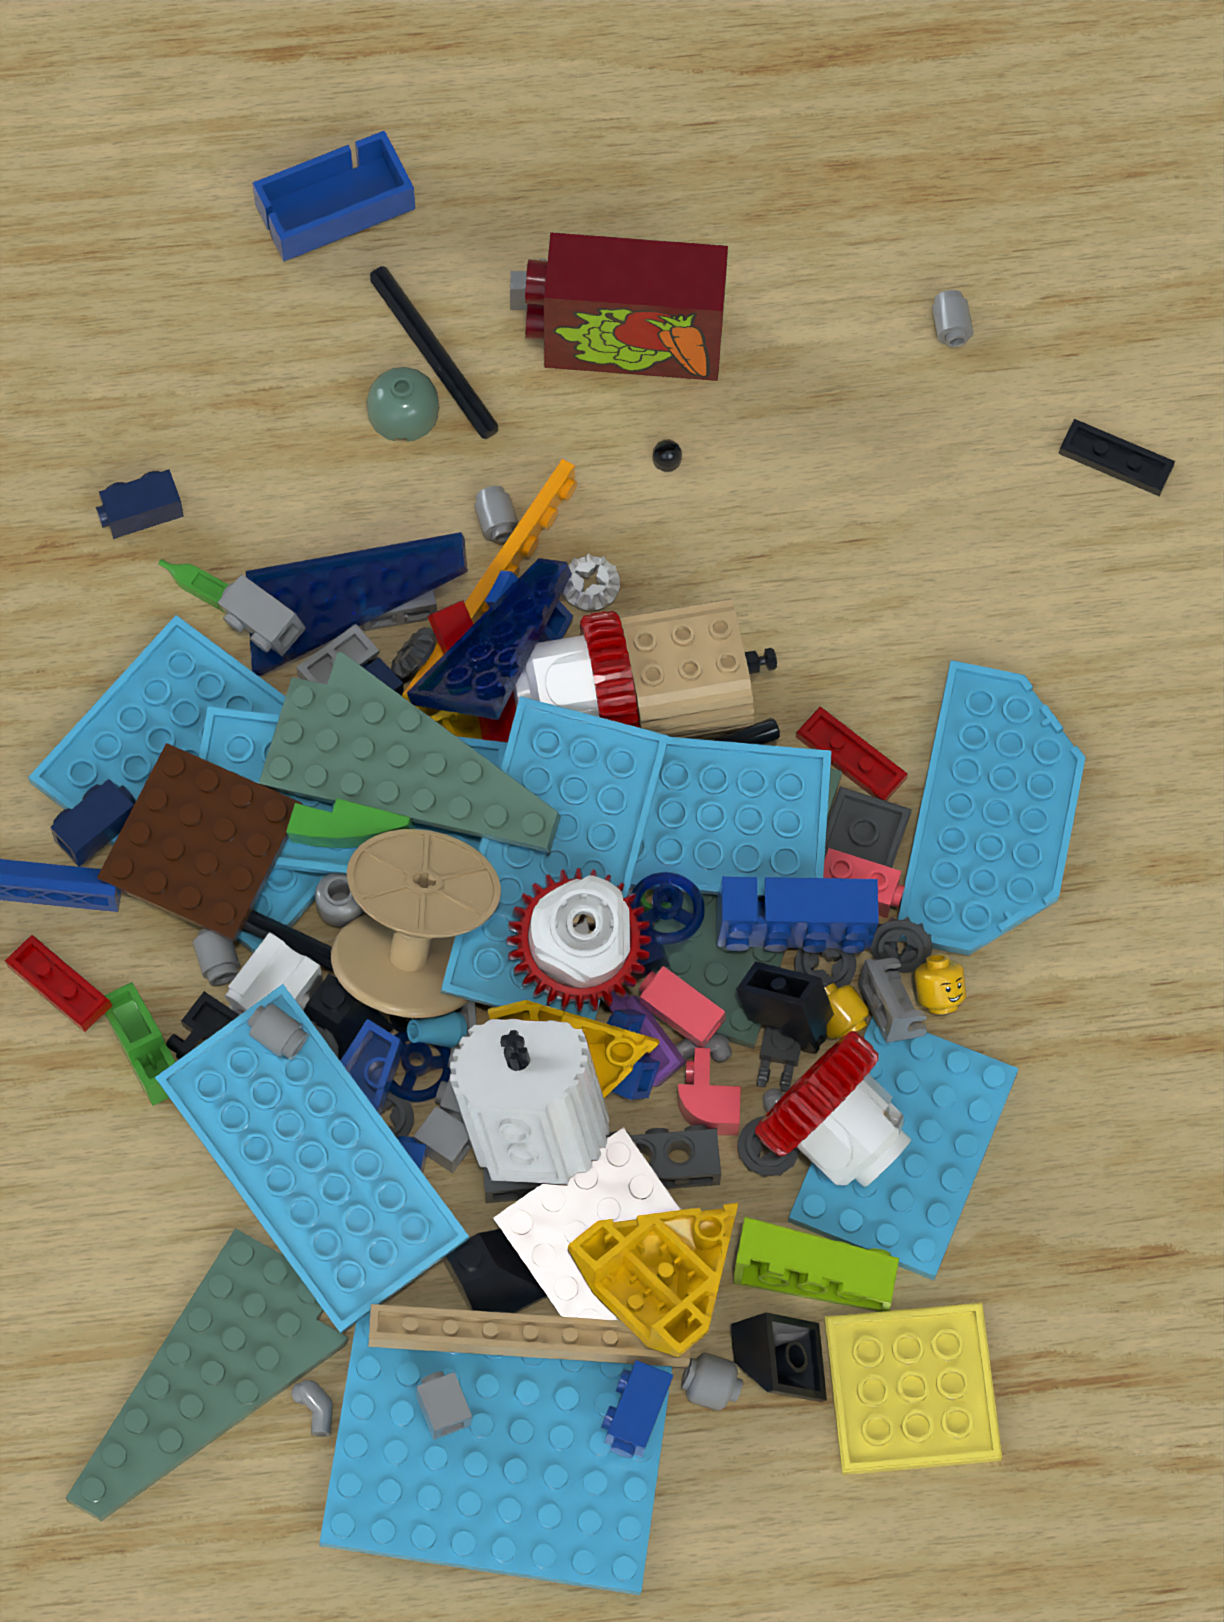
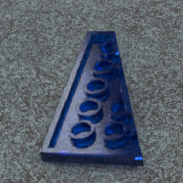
M462 532L245 571L246 578L296 613L306 627L283 656H280L272 649L267 653L264 652L250 639L252 672L260 677L337 638L353 625L357 624L359 627L467 573L466 545Z
M538 558L407 692L410 702L415 706L498 720L572 575L568 563Z

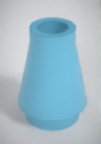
M455 1011L436 1017L412 1019L407 1025V1035L413 1043L421 1042L453 1048L464 1035H467V1023L464 1016Z

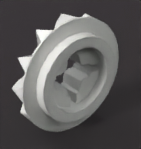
M588 553L585 557L579 559L574 557L572 562L563 569L561 577L562 593L570 604L579 609L588 611L602 609L612 603L619 592L620 578L616 566L611 565L604 556L601 558L593 557ZM597 572V583L599 585L592 584L584 592V579L582 577L589 578L591 574Z

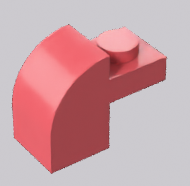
M695 1048L694 1061L686 1060L685 1084H678L677 1103L680 1113L691 1126L705 1125L708 1129H717V1135L738 1136L741 1086L709 1085L710 1048Z

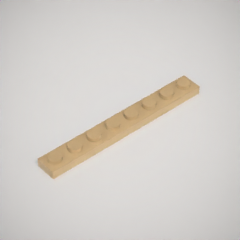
M371 1304L368 1347L635 1364V1361L638 1360L648 1365L687 1368L690 1362V1349L678 1358L649 1348L621 1320Z

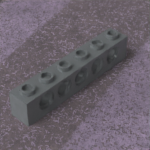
M692 1125L686 1127L684 1131L669 1132L666 1128L649 1129L645 1134L630 1135L627 1132L640 1152L650 1158L649 1165L666 1189L720 1185L721 1166L717 1129H708L705 1125ZM617 1131L610 1132L609 1135H606V1138L610 1137ZM674 1150H683L689 1155V1159L685 1162L677 1163L672 1161L668 1155ZM483 1167L486 1203L518 1201L542 1184L491 1180L488 1168Z

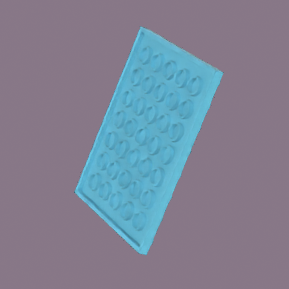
M175 615L31 773L28 779L34 787L63 809H73L82 801L84 794L96 784L101 786L108 779L117 788L121 785L125 786L137 801L166 743L199 757L208 706L280 715L286 696ZM119 835L111 840L109 844L113 846ZM274 867L253 910L292 927L315 901L316 886L328 874ZM243 929L237 939L240 944L252 953L256 951L264 940Z
M370 1313L356 1322L319 1546L627 1594H641L669 1390L642 1458L636 1455L633 1458H626L611 1451V1445L604 1443L608 1431L602 1429L601 1426L609 1406L618 1407L622 1394L616 1392V1388L624 1369L632 1371L634 1364L368 1347ZM650 1365L670 1374L672 1373V1366ZM442 1371L444 1375L455 1372L472 1415L471 1426L433 1440L416 1398V1387L421 1385V1380L430 1374Z

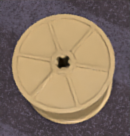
M401 829L388 831L368 839L354 851L347 867L349 890L357 904L366 914L357 917L345 925L333 942L331 964L338 981L353 997L365 1005L395 1016L428 1018L441 1016L461 1008L470 1000L440 992L455 936L470 932L484 924L493 915L499 904L501 885L495 869L472 846L457 838L439 832L421 829Z

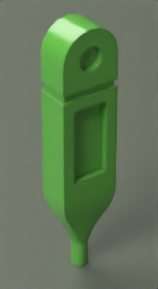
M163 559L159 561L158 565L170 572L181 589L224 612L217 602L222 598V594L228 586L227 583L192 564H170Z

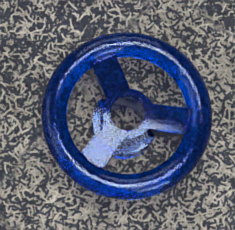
M672 872L654 873L643 878L631 892V894L634 893L636 895L635 900L630 905L632 909L639 907L643 894L649 888L658 884L659 887L653 893L652 908L640 915L637 921H649L651 925L659 919L670 920L673 918L686 926L681 930L671 933L659 932L648 927L640 932V935L651 936V941L655 943L676 944L687 940L695 934L701 926L705 915L704 899L697 886L688 878ZM678 887L685 890L693 902V914L682 909L684 897ZM669 902L673 907L664 908L661 906V903Z
M407 1032L395 1034L394 1036L401 1039L404 1045L401 1054V1064L406 1073L401 1086L393 1079L389 1092L398 1098L410 1102H423L435 1098L441 1081L448 1082L451 1070L448 1068L451 1049L449 1047L432 1045L440 1053L438 1056H433L431 1049L425 1043L411 1042L406 1044L405 1042L410 1041ZM413 1059H418L422 1061L423 1064L420 1066H414L410 1063V1061ZM443 1068L439 1080L434 1085L423 1090H413L418 1077L424 1075L428 1070Z

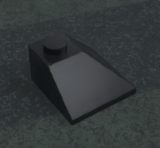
M330 973L309 999L303 1010L309 1020L316 1023V1026L321 1027L323 1030L326 1028L333 1034L338 1044V1059L340 1061L367 1019L390 1033L394 1031L392 1024L378 1010L365 1005L353 997L341 985L338 979Z
M501 1229L477 1233L444 1257V1265L470 1311L518 1313L547 1298Z
M765 1312L731 1324L734 1363L765 1391L817 1402L827 1401L819 1323Z

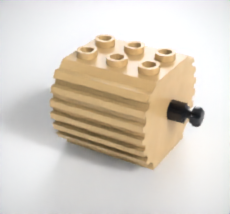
M731 598L619 617L629 652L638 707L639 728L665 734L669 737L703 739L727 735L753 725L754 702L749 674L759 673L760 666L766 665L768 671L775 670L777 668V657L772 648L765 649L764 656H758L756 650L744 652L737 615Z

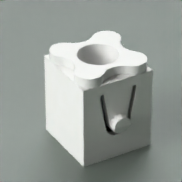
M269 932L228 986L229 990L224 997L230 1003L229 1008L241 1015L280 985L284 984L301 1009L304 1010L307 1002L322 983L321 968L319 964L307 956L298 954L287 946L284 941Z

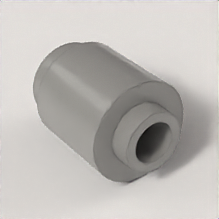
M948 290L936 295L932 311L939 342L949 347L964 345L974 333L967 299L957 290Z
M490 486L476 494V513L484 538L498 544L505 543L518 525L517 516L510 495L504 491V488L501 486Z
M206 929L200 930L198 937L193 940V946L203 977L208 979L209 984L212 986H220L232 982L238 974L237 969L240 967L233 941Z
M273 1003L266 1008L262 1005L259 1006L247 1024L251 1027L250 1037L278 1057L284 1055L289 1060L297 1055L309 1036L307 1032L302 1030L303 1025Z

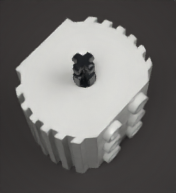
M491 1019L483 1025L471 1027L468 1030L470 1037H462L459 1042L461 1049H455L453 1053L454 1062L450 1063L452 1073L450 1074V1082L479 1166L488 1168L491 1180L568 1184L569 1178L576 1173L587 1172L592 1167L591 1160H598L600 1158V1147H606L608 1142L606 1135H609L610 1128L608 1125L609 1114L582 1029H574L568 1022L553 1020L523 1021L518 1019Z

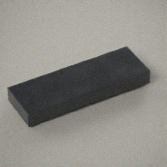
M1077 419L1073 420L1059 450V454L1159 497L1175 465L1174 460Z

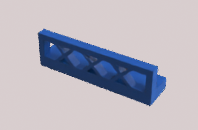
M0 859V900L119 912L122 891L117 890L113 885L104 884L97 879L101 869Z

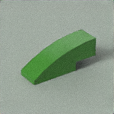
M336 798L332 812L295 803L286 833L294 843L315 847L353 848L359 847L362 843L376 835L394 830L415 829V826L408 816Z
M133 982L104 995L112 1004V1007L105 1013V1016L152 1106L169 1098L155 1077L176 1061Z

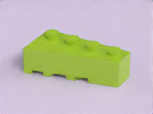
M745 1217L733 1284L870 1311H889L899 1258L891 1256L889 1251L883 1249H864L846 1242L834 1241Z

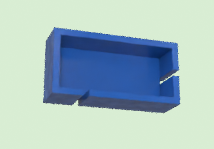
M385 130L355 142L358 165L356 168H353L351 149L349 145H346L252 183L255 205L267 229L270 230L271 237L283 262L415 209L414 186Z
M722 876L716 901L717 946L726 947L730 951H745L749 947H764L766 951L782 952L788 948H803L804 951L811 953L822 952L826 948H841L846 953H859L871 947L879 924L878 879L765 877V901H758L757 877Z

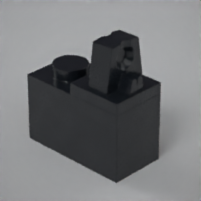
M755 961L736 988L748 1020L781 1028L783 1034L796 1037L803 1050L817 1053L820 1045L828 1037L827 1024L834 1015L821 977Z

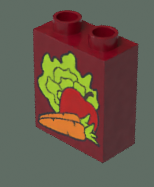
M550 232L548 261L528 259L525 286V304H527L525 338L544 340V368L718 381L728 246Z

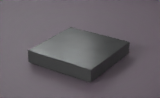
M840 786L827 821L825 857L828 848L893 868L912 809Z

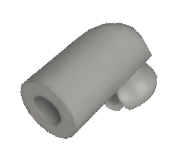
M304 1380L302 1383L295 1384L292 1389L293 1400L296 1403L305 1404L312 1411L311 1434L320 1437L330 1436L332 1399L315 1381Z

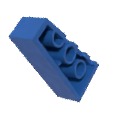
M367 1019L340 1062L381 1116L404 1045L401 1039Z

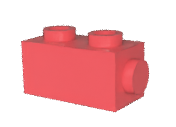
M828 848L824 860L823 878L878 879V916L888 918L892 906L899 908L905 886L899 885L902 871Z
M662 966L657 974L651 971L639 987V990L642 992L640 1004L699 1048H704L726 1020V1012L664 966Z

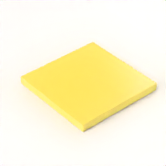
M982 1303L825 1316L824 1324L842 1475L997 1462L1002 1460Z

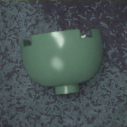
M408 367L392 368L380 374L371 384L366 401L368 419L372 427L381 436L395 441V438H407V442L415 441L427 435L436 425L440 409L438 392L430 378L419 370Z

